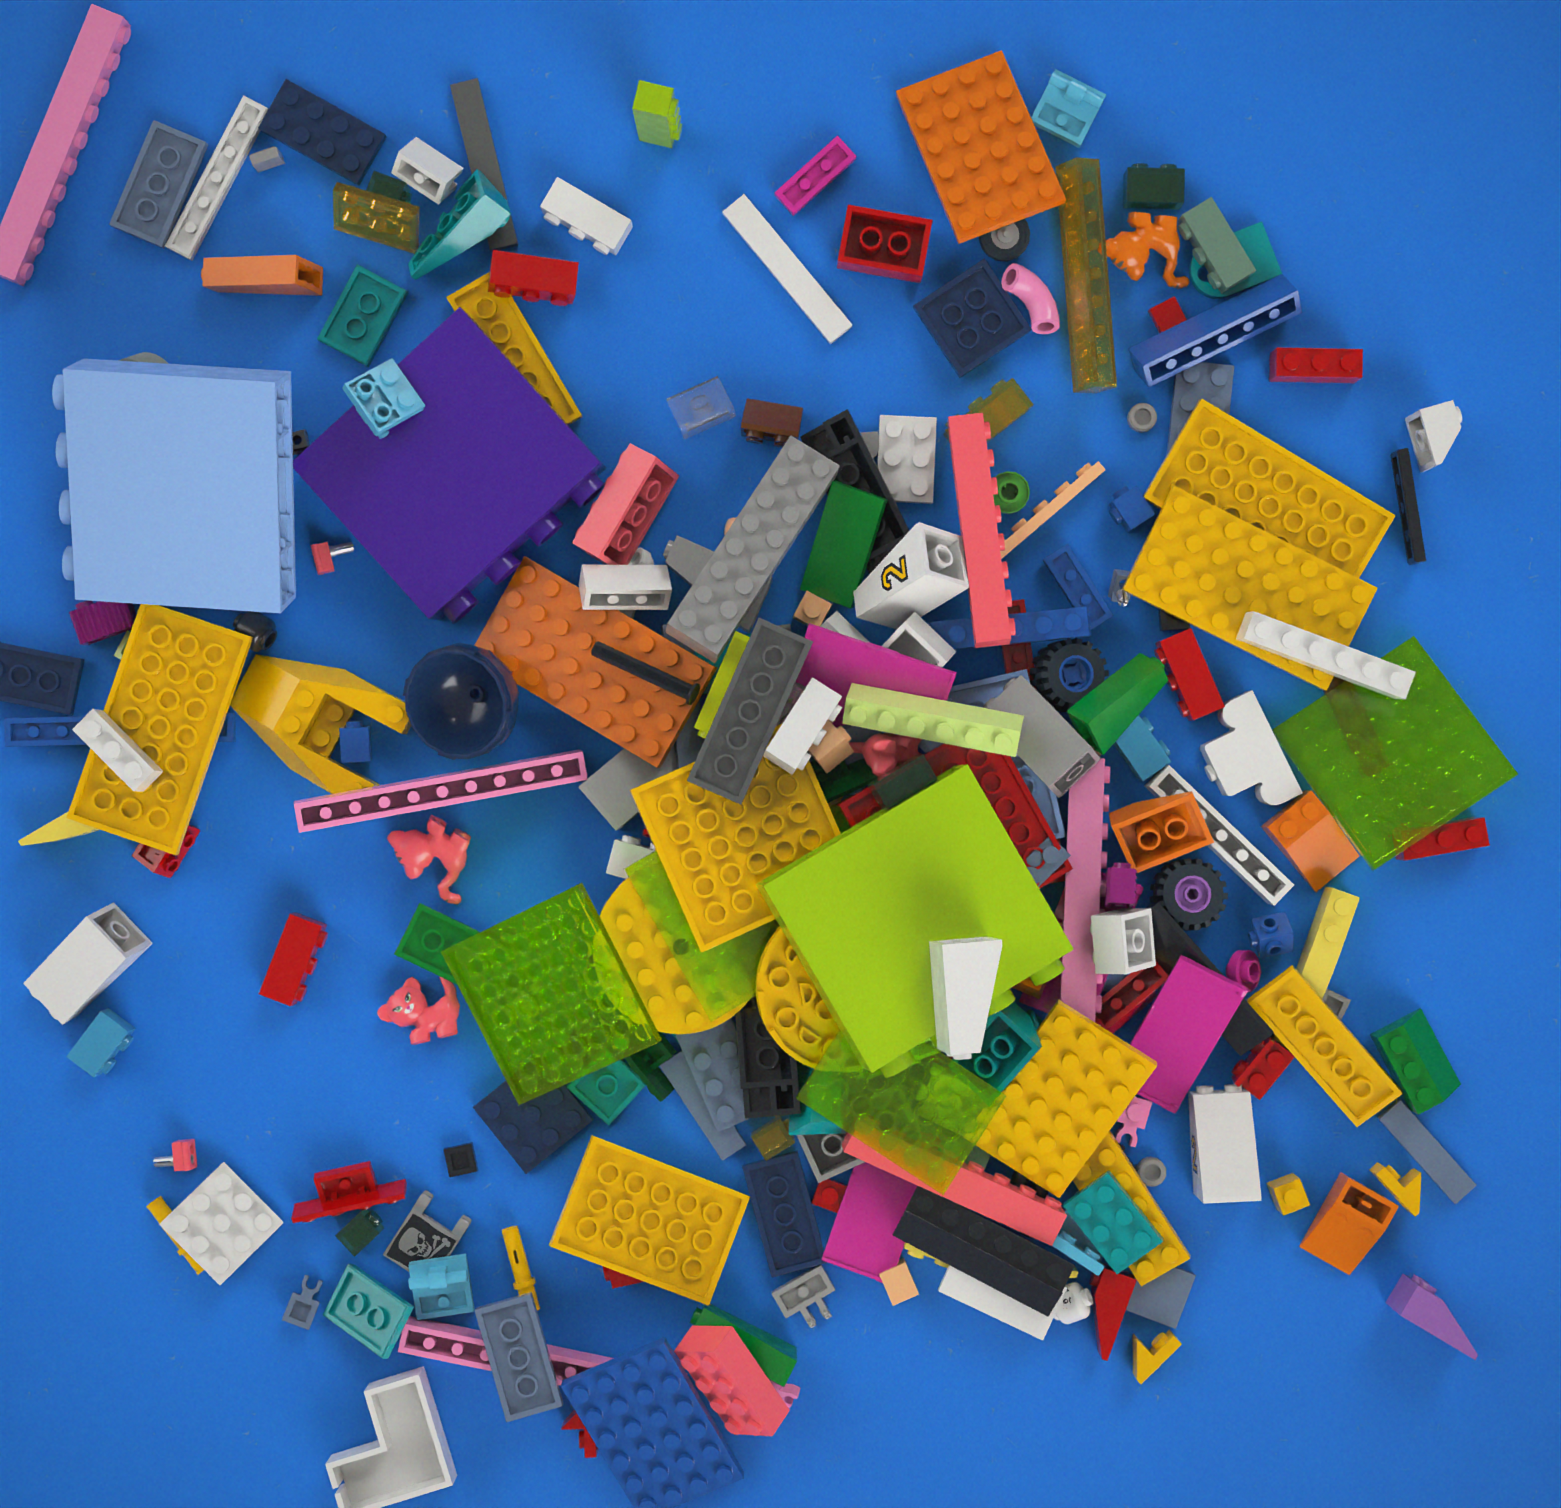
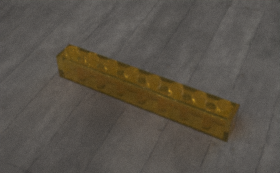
M1076 157L1056 166V177L1066 198L1065 203L1059 205L1072 383L1073 393H1099L1117 387L1099 159Z

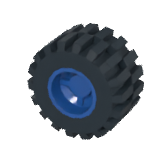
M1070 638L1048 644L1047 647L1038 651L1040 656L1034 657L1032 660L1035 667L1030 668L1029 675H1034V680H1031L1030 684L1036 686L1039 694L1056 711L1067 712L1070 707L1104 681V677L1109 676V670H1104L1103 666L1107 664L1106 659H1100L1099 655L1102 652L1098 648L1091 649L1093 644L1089 641L1082 642V639Z

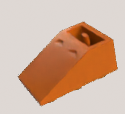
M1340 1172L1299 1247L1350 1275L1385 1232L1399 1206Z

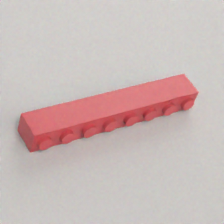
M983 413L949 416L947 426L960 531L969 583L968 596L975 648L1010 644L1011 636L1016 635L1014 618H1009L1007 607H1012L1011 591L1005 590L1004 579L1009 578L1007 561H1001L1000 551L1005 550L1003 533L998 534L997 523L1001 522L1000 505H994L993 495L998 494L996 477H991L990 467L994 466L993 449H987L986 439H991L989 421L984 422Z
M856 1113L841 1144L845 1153L1050 1246L1053 1245L1067 1217L1060 1201L1050 1196H1046L1045 1199L1035 1195V1190L1021 1184L1020 1187L1011 1184V1180L1002 1174L995 1173L993 1176L984 1172L985 1168L973 1161H969L968 1164L958 1160V1155L949 1150L943 1149L940 1152L932 1148L933 1144L923 1138L917 1137L914 1140L907 1137V1133L896 1126L887 1128L880 1124L881 1121L870 1114H865L863 1117Z

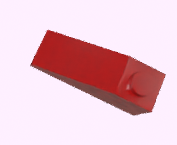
M1103 1263L1105 1267L1099 1276L1092 1272L1089 1285L1092 1286L1091 1295L1093 1297L1098 1353L1103 1360L1108 1361L1137 1279L1132 1273L1126 1271L1116 1274L1110 1265Z

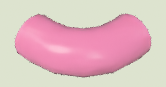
M1016 263L1009 265L1003 273L1002 288L1017 296L1025 304L1031 319V329L1038 334H1050L1057 331L1060 327L1059 314L1056 302L1048 287L1035 273L1024 266Z

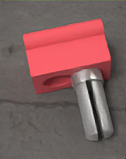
M328 542L311 545L317 574L323 575L334 572L332 557L354 552L353 543L348 542L329 546Z
M195 1139L175 1141L172 1143V1156L155 1157L153 1162H157L154 1163L155 1167L173 1166L174 1171H189L197 1168Z

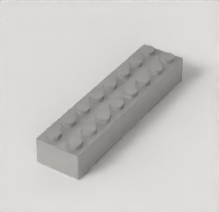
M790 436L668 621L666 633L713 663H716L827 492L832 481L836 478L840 465L793 436Z

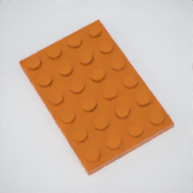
M1002 50L896 91L898 102L958 244L1065 203V195Z

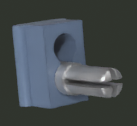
M1114 569L1108 597H1111V601L1118 602L1120 606L1123 604L1124 607L1128 604L1131 594L1121 590L1124 584L1120 583V581L1126 580L1130 571Z

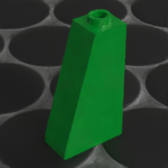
M1139 653L1070 707L1067 713L1076 731L1095 751L1104 755L1169 681L1164 671V664L1156 657L1149 658Z
M704 1304L702 1309L698 1307L695 1309L689 1323L693 1324V1326H733L765 1375L777 1384L785 1386L797 1362V1347L711 1304L709 1306Z

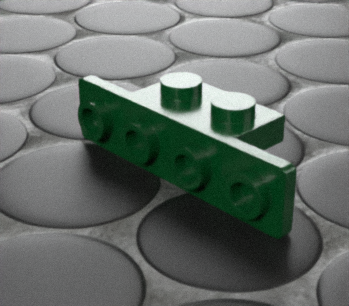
M864 758L849 765L843 760L828 773L823 770L816 760L810 762L827 803L882 779V777L872 773V769L867 765Z
M602 1001L589 1012L594 1023L602 1029L610 1039L613 1047L623 1055L630 1068L647 1085L649 1092L660 1102L663 1101L674 1090V1087L660 1070L659 1066L671 1058L677 1051L661 1032L644 1027L629 1017L622 1022L607 1002Z

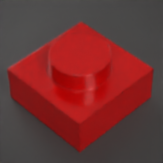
M831 1178L818 1183L811 1204L838 1213L847 1184Z

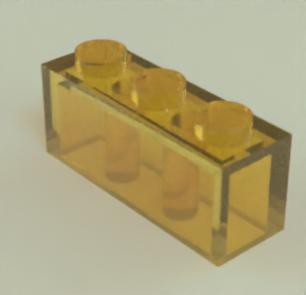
M1013 378L1008 382H1005L1004 379L1000 380L990 389L992 392L990 396L984 400L980 396L968 406L970 411L965 415L983 413L984 422L989 421L991 439H986L987 443L1028 412L1034 405ZM947 422L945 424L947 429L944 431L943 435L949 441Z

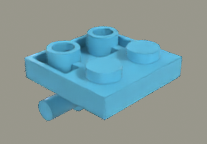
M1055 69L1031 119L1034 126L1080 148L1106 94Z
M393 358L345 383L342 388L363 421L369 426L374 435L380 439L389 434L388 430L416 415L425 408V404Z
M466 1253L409 1262L410 1278L408 1282L409 1289L413 1292L417 1320L474 1312L475 1307Z

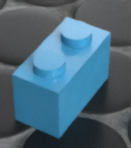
M1139 715L1113 745L1138 781H1145L1171 763V760L1168 758V755L1171 753L1162 740L1157 742L1152 734L1154 728L1146 717L1141 719Z
M104 1009L99 1012L66 1057L92 1077L102 1073L106 1075L115 1065L116 1060L113 1058L119 1050L125 1051L134 1038L131 1034L136 1028L111 1009Z

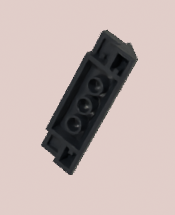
M847 409L826 420L817 428L800 436L804 444L840 465L834 481L887 499L866 567L870 574L910 530L854 419ZM830 487L828 488V490H827V492H826L827 496H828V494H829Z
M1159 902L1149 904L1146 907L1151 908L1155 960L1168 976L1180 955L1223 975ZM1243 998L1222 1036L1241 1056L1270 1037L1274 1032Z
M755 991L746 1005L735 1014L741 1089H743L745 1118L801 1114L797 1060L787 1054L768 1033L759 1013Z
M918 1185L893 1233V1236L1047 1317L1063 1294L1062 1291L1075 1267L1074 1264Z

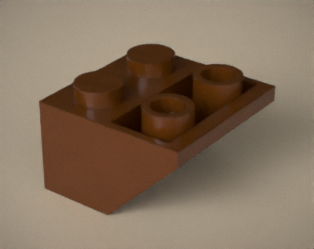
M747 398L741 422V436L746 437L747 442L763 444V440L775 442L774 446L783 448L790 436L799 439L803 408Z

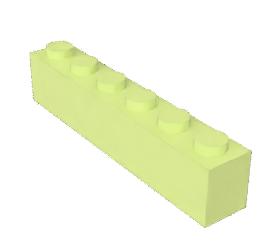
M852 683L846 697L842 724L1016 757L1024 716Z

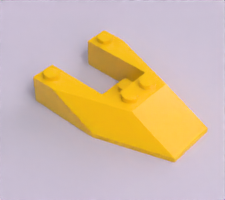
M255 654L230 703V706L292 771L331 794L380 785L330 758L340 740L339 728L346 726V721H350L355 710L401 734H407L411 727L405 710L404 700L345 669Z

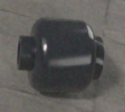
M247 611L244 614L241 613L233 622L234 631L253 637L249 648L251 651L267 650L276 640L277 631L275 630L274 621L260 612Z

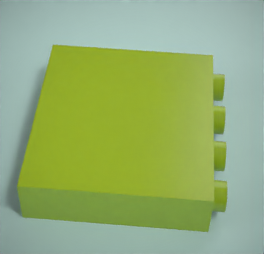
M968 764L953 766L756 884L861 1067L871 1073L880 1069L885 1078L894 1076L915 1062V1058L910 1049L928 1038L937 1047L929 941L986 936L1002 939V950L988 1016L1003 1010L1013 1003L1016 998L1010 988L1030 977L1034 986H1038L1061 974L1065 967L1059 958L1074 950Z

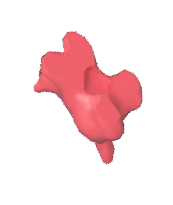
M879 733L871 736L865 742H848L854 751L853 753H861L867 765L872 769V773L882 778L895 772L897 763L908 764L923 755L918 752V745L922 739L903 735Z

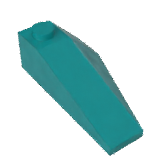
M476 169L454 196L458 201L450 213L443 212L438 219L440 222L435 235H427L408 263L413 279L417 280L476 245L508 222L511 212L507 200L480 170Z

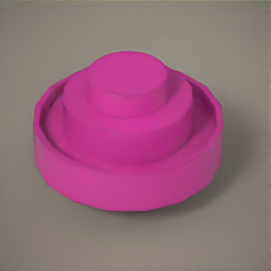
M1238 950L1232 954L1226 966L1227 977L1246 986L1249 989L1248 992H1252L1257 987L1261 976L1260 962L1256 954L1250 950Z

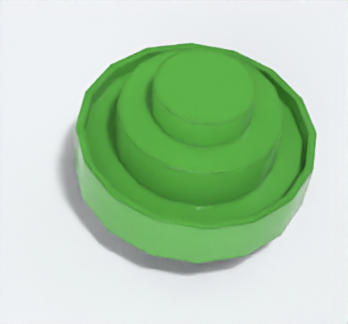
M1006 471L999 473L995 476L998 494L993 495L994 505H1000V510L1003 514L1016 513L1029 500L1030 489L1028 482L1016 472Z

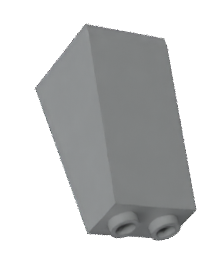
M677 535L675 541H668L663 556L666 559L665 562L668 568L692 586L714 551ZM772 577L739 626L749 634L772 584Z
M1020 675L1017 679L1012 678L1003 688L1004 691L997 698L988 700L983 708L1024 716L1017 755L1060 798L1101 758L1055 708Z
M673 745L661 768H656L624 748L579 786V789L616 831L620 830L639 814L629 790L676 770L675 747Z

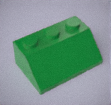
M1421 1008L1370 1034L1394 1082L1401 1088L1402 1097L1410 1111L1419 1115L1444 1102L1461 1085Z

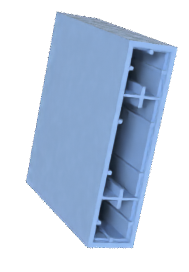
M82 359L64 368L63 374H58L55 377L52 389L53 403L57 410H65L66 433H60L57 438L56 460L59 467L68 468L69 490H64L60 497L59 516L63 524L71 525L72 546H67L64 551L62 571L66 580L74 581L75 600L281 613L296 598L291 371Z

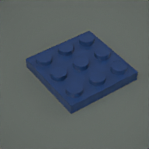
M985 258L913 305V309L959 378L1032 330L1007 291L1002 288L1001 282Z
M541 1053L473 1106V1109L525 1174L593 1121L592 1116L567 1088V1085Z

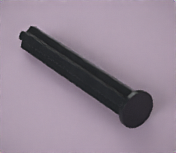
M599 641L594 644L591 650L592 656L686 699V704L692 705L699 694L700 684L695 683L691 685Z

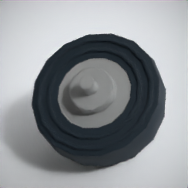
M1023 219L979 236V242L982 250L990 258L996 261L1007 262L1018 258L1026 250L1030 241V229L1027 221Z

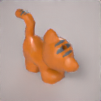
M1130 212L1128 213L1127 222L1130 227L1136 228V230L1133 232L1121 231L1114 238L1103 241L1100 246L1101 253L1110 257L1112 263L1121 271L1126 272L1132 280L1138 281L1143 276L1145 271L1144 264L1148 261L1150 254L1149 249H1154L1166 258V266L1162 277L1169 287L1181 289L1187 287L1190 283L1186 276H1174L1180 248L1177 217L1158 215L1154 217V222L1152 223L1150 213Z

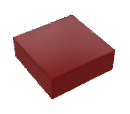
M1175 296L1148 310L1159 333L1187 320Z

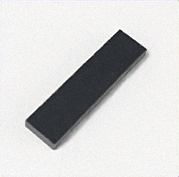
M1404 448L1396 450L1390 456L1407 563L1412 565L1425 562L1426 555L1409 449Z

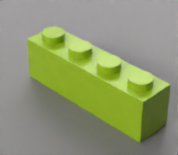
M639 80L632 107L639 141L668 148L673 147L674 140L679 141L682 124L680 123L681 116L679 115L680 107H678L679 99L675 98L674 88Z

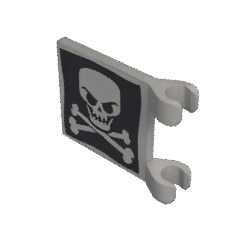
M427 1190L423 1191L383 1253L385 1257L408 1272V1265L411 1261L450 1256L472 1222L469 1217L462 1215L451 1231L424 1214L423 1212L433 1199V1194Z

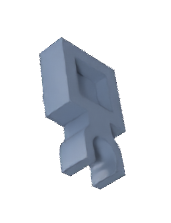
M305 1275L302 1281L303 1291L301 1295L295 1292L292 1293L282 1321L309 1330L320 1304L319 1301L312 1298L320 1290L323 1281L319 1280L316 1288L310 1289L307 1286L309 1276Z

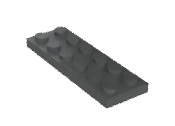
M758 618L689 774L688 782L740 805L742 804L813 641Z

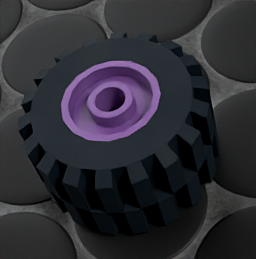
M1188 858L1176 860L1169 865L1163 866L1161 868L1162 871L1156 873L1153 878L1156 880L1155 884L1150 886V890L1153 891V896H1149L1150 903L1159 902L1184 931L1200 930V928H1207L1212 925V921H1217L1221 917L1219 912L1225 910L1226 905L1223 904V900L1228 899V893H1223V887H1227L1226 882L1219 879L1222 874L1219 870L1214 871L1212 864L1209 862L1203 863L1201 859Z

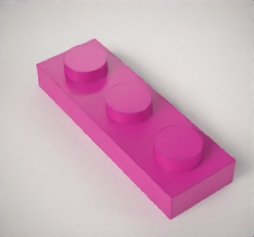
M837 135L774 193V196L794 216L851 165L857 156Z

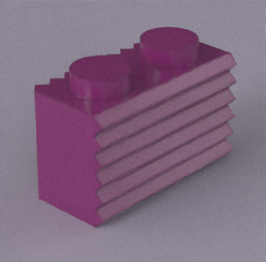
M89 600L76 604V610L69 612L80 645H90L131 630L137 615L133 603L104 601L93 603V601Z
M1114 863L1112 867L1107 869L1105 908H1132L1135 905L1137 870L1131 868L1130 863Z

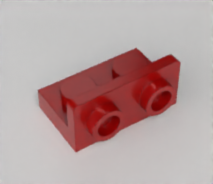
M188 825L178 855L139 843L132 857L153 873L171 878L179 868L190 847L194 844L200 830L192 825Z
M1272 1036L1250 1049L1251 1053L1245 1061L1243 1059L1239 1060L1232 1070L1233 1083L1238 1087L1242 1085L1244 1089L1248 1090L1259 1100L1295 1058L1284 1045Z

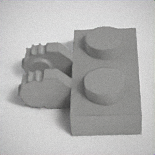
M821 1264L772 1291V1296L785 1318L800 1311L809 1327L813 1328L816 1326V1320L807 1306L816 1302L820 1313L825 1319L832 1317L823 1297L835 1291V1287Z

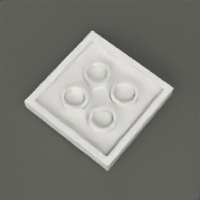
M223 1162L159 1225L221 1285L284 1222Z

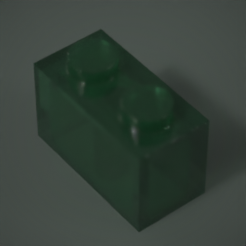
M1144 163L1131 165L1124 173L1123 208L1179 210L1184 204L1185 169L1177 168V165L1163 164L1160 165V168H1149V165Z
M924 754L915 755L867 785L880 808L889 810L938 779Z

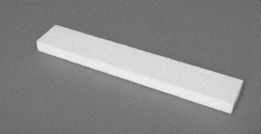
M243 95L165 244L166 248L193 261L260 133L258 127L269 108Z
M745 194L722 212L724 217L830 345L852 327V323Z

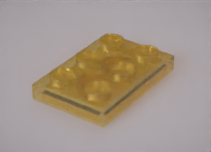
M336 183L333 189L334 230L410 253H416L419 246L420 207L354 186Z

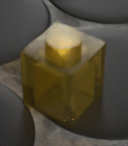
M781 1116L775 1117L751 1132V1138L765 1161L795 1143L794 1136L789 1135V1119L783 1120Z

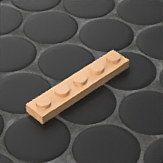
M1098 461L1093 466L1088 462L1075 473L1079 477L1071 485L1066 481L1054 491L1057 495L1056 498L1050 503L1045 499L1032 510L1036 515L1028 522L1022 518L1011 528L1014 533L1008 539H1004L1005 550L1000 551L1001 559L1101 475L1106 469Z

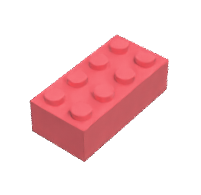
M630 443L621 454L619 463L612 475L605 481L604 488L598 499L591 505L590 513L583 525L577 529L572 543L605 565H628L679 475L656 456Z
M691 1326L675 1348L674 1352L680 1359L682 1367L692 1376L696 1387L706 1396L711 1408L717 1412L724 1422L725 1428L731 1434L774 1435L790 1410L733 1326Z

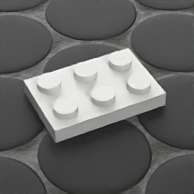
M880 415L877 467L895 502L933 503L937 417Z

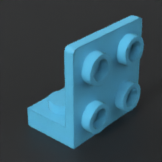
M1065 1209L1067 1217L1052 1246L1099 1276L1105 1267L1101 1262L1103 1256Z

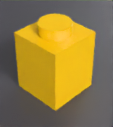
M1294 1173L1266 1183L1276 1210L1283 1216L1310 1206L1302 1182Z

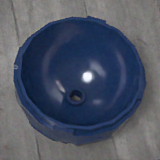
M456 643L428 652L413 667L409 677L405 680L403 691L405 710L412 728L428 747L436 750L440 756L455 760L471 759L489 753L509 737L515 726L519 700L517 683L512 676V671L490 650L463 643ZM475 689L480 692V697L476 696Z

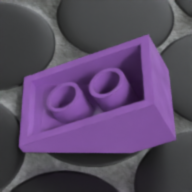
M1402 1274L1385 1303L1400 1316L1476 1360L1478 1357L1477 1352L1444 1301L1435 1294L1437 1289L1415 1274L1412 1278Z

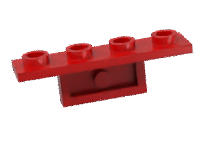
M371 1161L314 1173L313 1179L319 1198L295 1203L291 1219L293 1223L301 1221L311 1222L319 1217L328 1215L338 1216L346 1211L355 1209L366 1210L373 1205L382 1203L393 1204L401 1199H405L407 1182L406 1179L378 1185Z

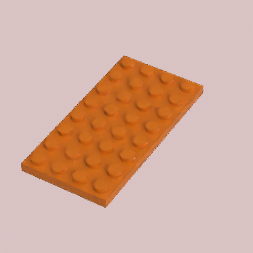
M526 556L523 557L521 564L514 573L474 645L492 651L512 671V676L518 685L656 768H661L717 667L619 610H583L578 586ZM599 641L691 685L695 683L700 684V691L692 705L686 704V699L592 656L591 650L594 644Z

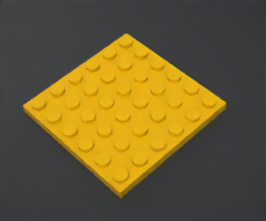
M783 723L775 727L768 745L770 744V742L772 741V739L774 738V736L776 735L777 731ZM762 756L741 805L688 782L687 779L695 762L629 790L701 953L775 920L756 884L841 834L810 761L807 762L803 770L796 768L792 775Z

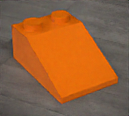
M1304 790L1302 794L1295 797L1260 826L1314 892L1321 889L1359 857V854L1331 813L1311 790Z
M1192 791L1135 802L1109 813L1111 827L1125 858L1131 864V868L1137 870V873L1214 843Z

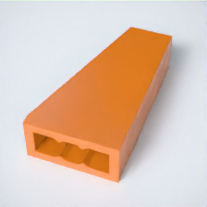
M298 255L203 258L201 279L203 287L215 292L322 296L323 267Z

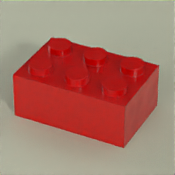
M848 205L837 268L921 283L933 220Z

